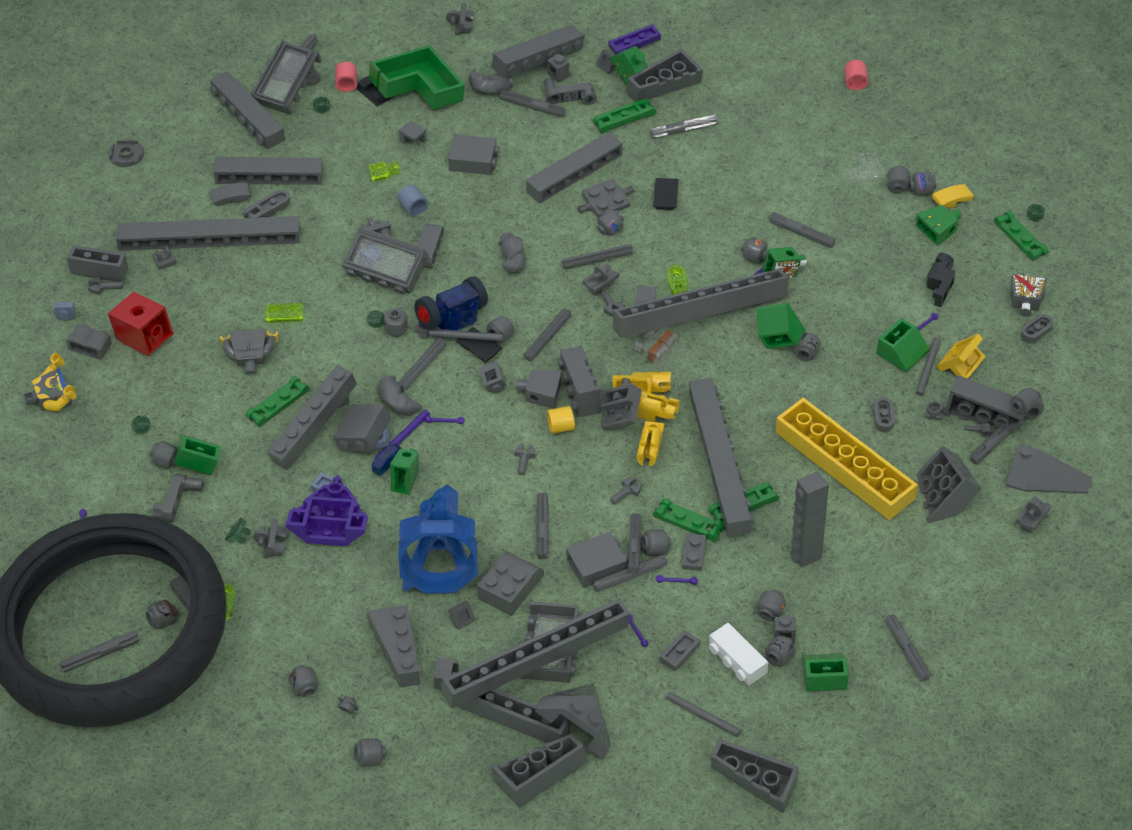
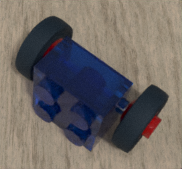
M472 276L463 280L462 284L437 294L436 302L429 296L418 298L414 305L415 313L420 324L427 330L439 327L441 330L458 331L477 321L478 310L487 305L488 295L482 281Z

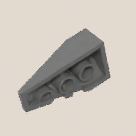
M1019 444L1013 458L1006 486L1026 492L1043 490V492L1062 491L1063 493L1087 494L1092 477L1039 449Z

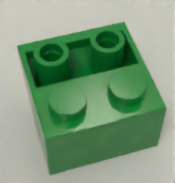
M788 302L761 306L756 309L758 336L767 349L798 345L806 329Z
M900 318L878 338L876 354L907 372L929 352L930 348L917 327Z
M180 434L174 464L212 475L218 462L220 446Z
M843 653L802 655L806 691L847 690L849 674L847 659Z

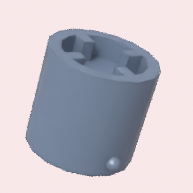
M415 185L404 187L398 194V201L411 216L423 213L428 207V200Z

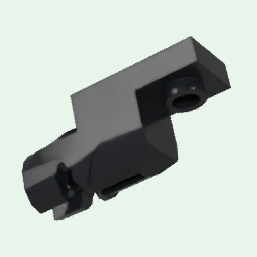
M946 253L938 254L926 276L927 288L934 290V305L942 307L955 280L956 271L952 270L954 259Z

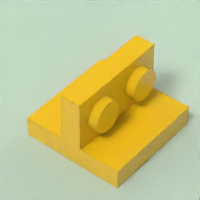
M978 333L956 342L936 367L940 371L950 368L956 376L969 378L986 357L977 347L983 338Z

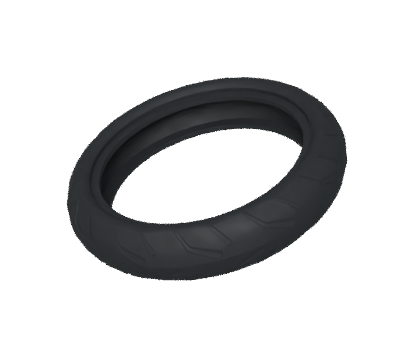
M134 513L95 515L73 521L47 533L25 549L0 579V684L15 701L33 714L52 722L77 727L118 725L140 719L160 710L177 699L198 680L212 661L223 636L227 604L224 582L216 563L198 540L186 531L164 520ZM127 554L144 556L171 567L180 574L190 587L189 612L179 636L160 658L131 676L103 684L83 685L67 683L45 675L30 664L24 656L23 629L34 602L57 577L81 563L109 555Z

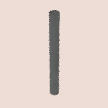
M441 329L429 330V336L503 341V334Z
M934 337L916 395L923 396L941 342L939 337Z
M669 692L667 694V700L738 737L741 733V729L674 693Z

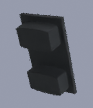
M369 76L358 81L356 89L376 107L395 97L385 98L378 90V87H375L370 81Z
M655 178L653 207L659 210H674V208H677L678 179Z
M474 327L468 330V332H480ZM461 338L456 340L463 348L475 354L484 363L491 360L503 349L494 341Z

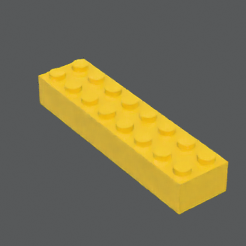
M804 397L776 418L775 433L886 519L891 520L916 499L917 483Z

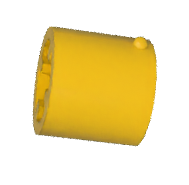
M570 406L547 410V421L551 434L575 430L573 412Z

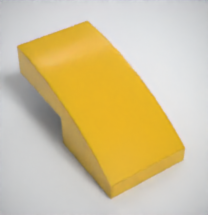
M965 184L947 187L932 195V198L939 206L943 205L946 208L954 207L957 202L971 201L974 197Z

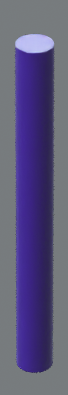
M423 410L389 443V446L385 447L375 456V460L381 462L424 421L426 416L430 415L429 411Z

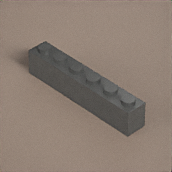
M573 25L566 26L493 53L491 68L503 78L544 64L556 54L565 56L582 49L585 35Z
M228 71L210 79L211 94L219 98L222 106H226L232 116L235 115L242 126L245 125L249 134L254 135L260 145H264L269 149L285 141L284 128Z
M610 132L598 137L596 140L527 179L526 192L538 203L544 202L622 156V142Z
M216 157L214 167L215 184L247 182L248 184L322 185L323 161L322 158Z
M338 364L267 451L272 462L286 470L294 464L357 385L352 372Z
M819 471L798 479L795 490L796 499L794 502L795 512L793 515L794 524L792 527L793 537L790 555L795 563L798 562L801 568L822 559L829 484Z
M493 689L457 706L546 743L570 734V720L563 715H559L550 723L535 712L537 705L497 689Z

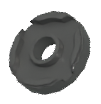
M132 139L119 140L117 144L111 145L108 150L109 160L112 164L119 167L136 165L144 156L143 146ZM125 151L130 152L129 154H122Z

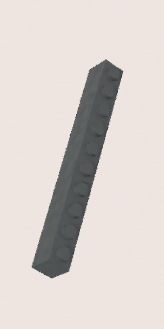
M299 216L117 223L116 241L118 251L165 249V247L177 249L300 243Z
M776 269L614 309L613 330L621 338H627L632 335L663 329L667 326L679 325L683 322L695 321L699 318L714 316L715 314L730 312L731 310L746 308L747 306L762 304L771 300H778L788 296L789 277L781 269Z
M712 378L689 381V395L727 536L751 533V524H754L753 513H749V499L744 497L746 495L745 485L740 482L742 480L741 470L736 468L738 466L737 456L732 454L734 452L732 440L729 441V428L724 425L726 424L725 413H721V399H717V385H713Z
M619 598L442 680L441 694L452 709L627 628L631 613Z

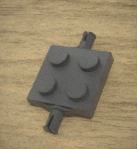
M614 178L582 190V196L586 204L577 206L579 213L590 210L597 218L608 209L623 210L630 207V201L626 195L634 193V188L631 185L622 189Z

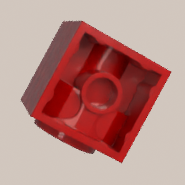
M134 291L108 313L116 340L146 356H149L174 334L165 306Z

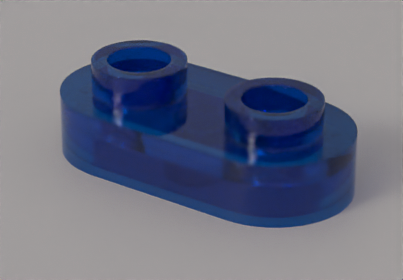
M397 444L389 445L383 454L373 460L371 465L372 472L381 477L390 468L392 460L399 449L402 448Z

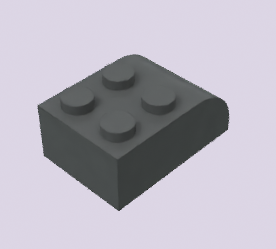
M505 552L477 585L478 599L512 616L544 576V570L510 552Z

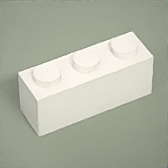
M729 623L709 635L710 651L714 655L717 654L722 659L723 664L735 672L736 677L740 681H744L749 686L768 673V661Z

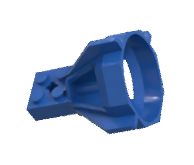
M446 484L443 488L436 490L431 498L421 503L419 508L420 515L403 519L400 522L399 572L400 577L403 578L402 589L406 592L414 586L422 593H456L478 575L477 539L474 537L475 521L472 518L458 515V492ZM418 540L412 559H410L407 547ZM463 543L471 551L469 558H467ZM432 549H446L452 553L457 569L444 573H435L423 570V566L428 552Z

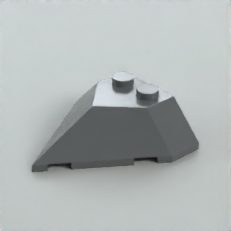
M594 683L542 696L535 712L550 723L562 714L591 735L586 748L601 759H604L611 743Z

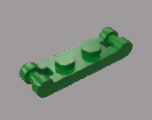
M645 98L597 115L593 118V123L598 126L601 134L609 132L610 129L647 116H654L657 111L651 106L650 101Z
M1009 210L1003 216L999 215L994 218V223L1032 261L1037 259L1039 255L1048 254L1047 246L1041 244L1015 218L1012 211Z
M293 376L286 385L256 407L249 408L246 412V417L250 420L253 419L255 424L261 427L306 394L310 387L305 383H301L297 376Z
M769 482L746 490L744 497L749 499L750 509L748 511L779 500L778 494L773 492V487ZM719 502L711 504L708 507L709 513L715 516L714 520L723 522Z
M663 498L659 503L660 507L656 508L653 512L655 518L691 533L706 535V539L716 542L719 532H722L725 528L722 521L712 520L673 504L667 498Z

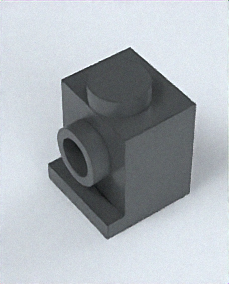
M556 54L547 60V74L556 82L560 83L572 76L569 72V62L563 55Z
M497 361L479 367L488 392L499 393L503 390V387L507 386L502 368Z
M789 615L775 617L774 637L779 636V633H790V636L785 637H789L793 644H795V617H790Z
M438 657L433 677L434 689L441 691L442 680L459 672L458 660Z

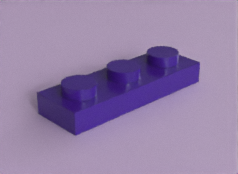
M652 24L608 41V47L616 55L634 46L640 48L661 39V33Z

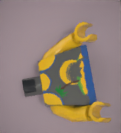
M53 353L50 357L52 364H49L46 370L32 381L34 391L24 394L26 404L38 402L41 411L50 410L58 412L63 407L71 406V400L76 399V393H74L76 389L71 385L66 386L60 368L57 369V366L61 367L64 365V359L61 358L60 354Z

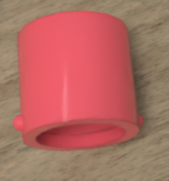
M860 60L848 62L844 67L847 87L850 90L864 89L869 81L866 64Z
M342 62L335 67V87L341 92L353 91L357 87V67L353 63Z

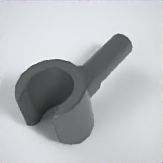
M983 423L980 426H964V430L981 432L982 437H989L991 435V426L988 423Z

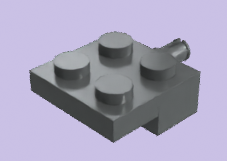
M622 378L621 386L603 390L600 408L605 410L602 424L603 429L609 431L636 424L642 390L632 383L629 384L630 379Z

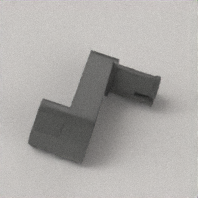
M549 77L543 81L548 103L557 104L582 100L583 104L591 105L597 101L592 83L586 82L555 87L553 78Z
M174 474L165 502L154 503L152 517L173 522L183 490L203 491L204 479Z

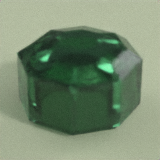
M327 97L314 99L313 109L317 113L329 111L331 105Z
M1032 204L1028 206L1027 217L1031 221L1038 222L1044 218L1045 209L1041 205Z
M379 310L371 311L367 315L368 326L372 328L382 327L384 325V313Z
M137 416L132 419V430L136 434H145L150 430L151 423L148 417Z

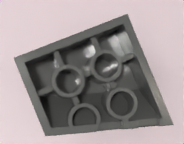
M944 446L917 473L920 491L926 497V501L923 502L924 509L929 511V515L926 517L927 523L957 516L982 489L958 454Z

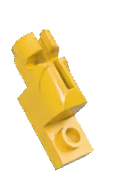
M633 372L632 375H613V388L621 386L622 378L630 379L629 384L632 383L642 390L641 394L643 391L649 393L671 391V372Z
M643 391L640 397L637 417L655 422L657 417L675 419V414H678L680 401L674 398L668 400L663 395H655Z
M645 421L636 457L640 465L643 466L645 458H650L649 466L655 464L659 456L664 423Z

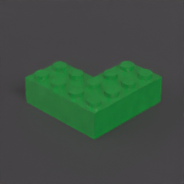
M431 45L370 62L369 79L375 87H378V90L385 98L417 90L433 110L463 101L465 84Z

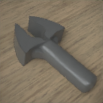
M101 276L88 281V291L97 295H101V291L104 289H118L124 286L122 281L103 282L101 281Z
M605 289L600 292V295L608 305L604 307V312L613 317L612 308H622L623 302H614Z
M523 443L514 451V456L520 457L517 472L519 475H525L528 459L535 458V450L532 444H530L529 450L526 453L523 451Z
M636 477L622 480L624 488L611 497L610 502L615 505L628 494H634L637 497L641 491V482L636 486H631L636 482Z

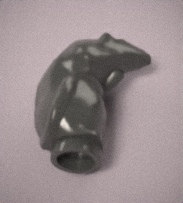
M472 70L468 79L475 91L488 94H501L503 90L513 87L512 76L503 78L498 73L486 77L484 74Z
M506 232L500 236V241L498 242V245L501 246V252L506 258V262H503L501 265L510 274L523 271L525 267L523 240L520 237H515L511 232Z
M387 375L380 379L378 384L379 395L383 402L397 414H407L409 416L422 408V404L413 401L403 393L401 394V386L396 381L395 376Z

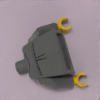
M265 329L233 331L225 339L220 336L221 344L231 360L236 361L238 366L245 365L246 374H255L256 364H263L264 359L269 357L275 343L278 342V332L271 335L270 331H267L266 334Z

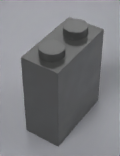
M455 134L448 158L449 171L491 175L492 169L496 168L497 160L495 156H499L500 147L497 146L496 138Z
M352 404L333 438L342 451L373 452L391 417L384 405Z
M610 532L566 548L567 561L583 588L593 585V581L627 568L628 557L625 552L622 553L618 539L613 538Z

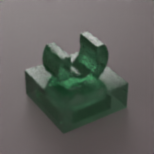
M240 517L231 527L225 540L232 543L236 539L240 544H244L247 539L242 534L246 536L251 534V530L244 527L247 521Z

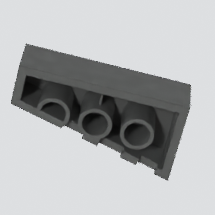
M681 48L629 77L626 92L635 101L645 98L651 99L701 83L703 69Z
M579 346L560 350L558 366L559 369L564 371L562 372L563 382L568 384L566 387L568 397L573 399L571 400L572 410L577 412L578 418L601 413V389L599 385H596V377L592 374V368L588 364V358L583 347Z
M408 605L367 611L369 626L383 651L385 659H387L390 665V669L399 687L420 685L419 668Z
M572 734L547 743L544 748L529 750L528 754L516 758L514 756L509 758L507 763L492 765L493 780L520 807L586 763L584 746Z
M722 739L718 740L711 756V766L713 769L784 813L798 780V766Z

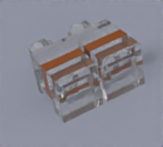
M665 328L657 329L644 334L646 342L638 339L634 343V350L641 354V359L653 362V366L660 369L679 349V334Z

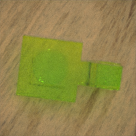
M385 161L368 164L372 182L389 178V174H401L398 161L386 164Z

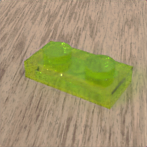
M303 302L266 304V323L303 321Z

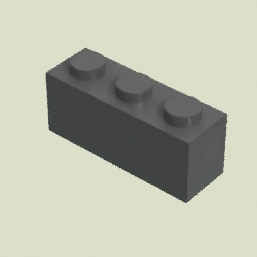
M73 245L67 257L70 273L91 277L101 276L103 279L123 282L128 270L125 253Z

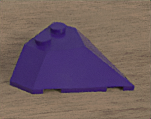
M337 475L333 478V482L329 485H323L303 500L301 506L298 508L294 507L289 511L286 528L306 543L347 546L365 533L368 516L365 512H362L357 500L348 487L344 486L341 477Z

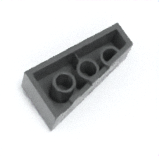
M958 375L950 390L943 415L949 417L951 414L958 415L959 419L967 420V418L978 419V423L993 422L995 426L1020 431L1028 410L1023 414H1019L1011 406V398L1014 396Z

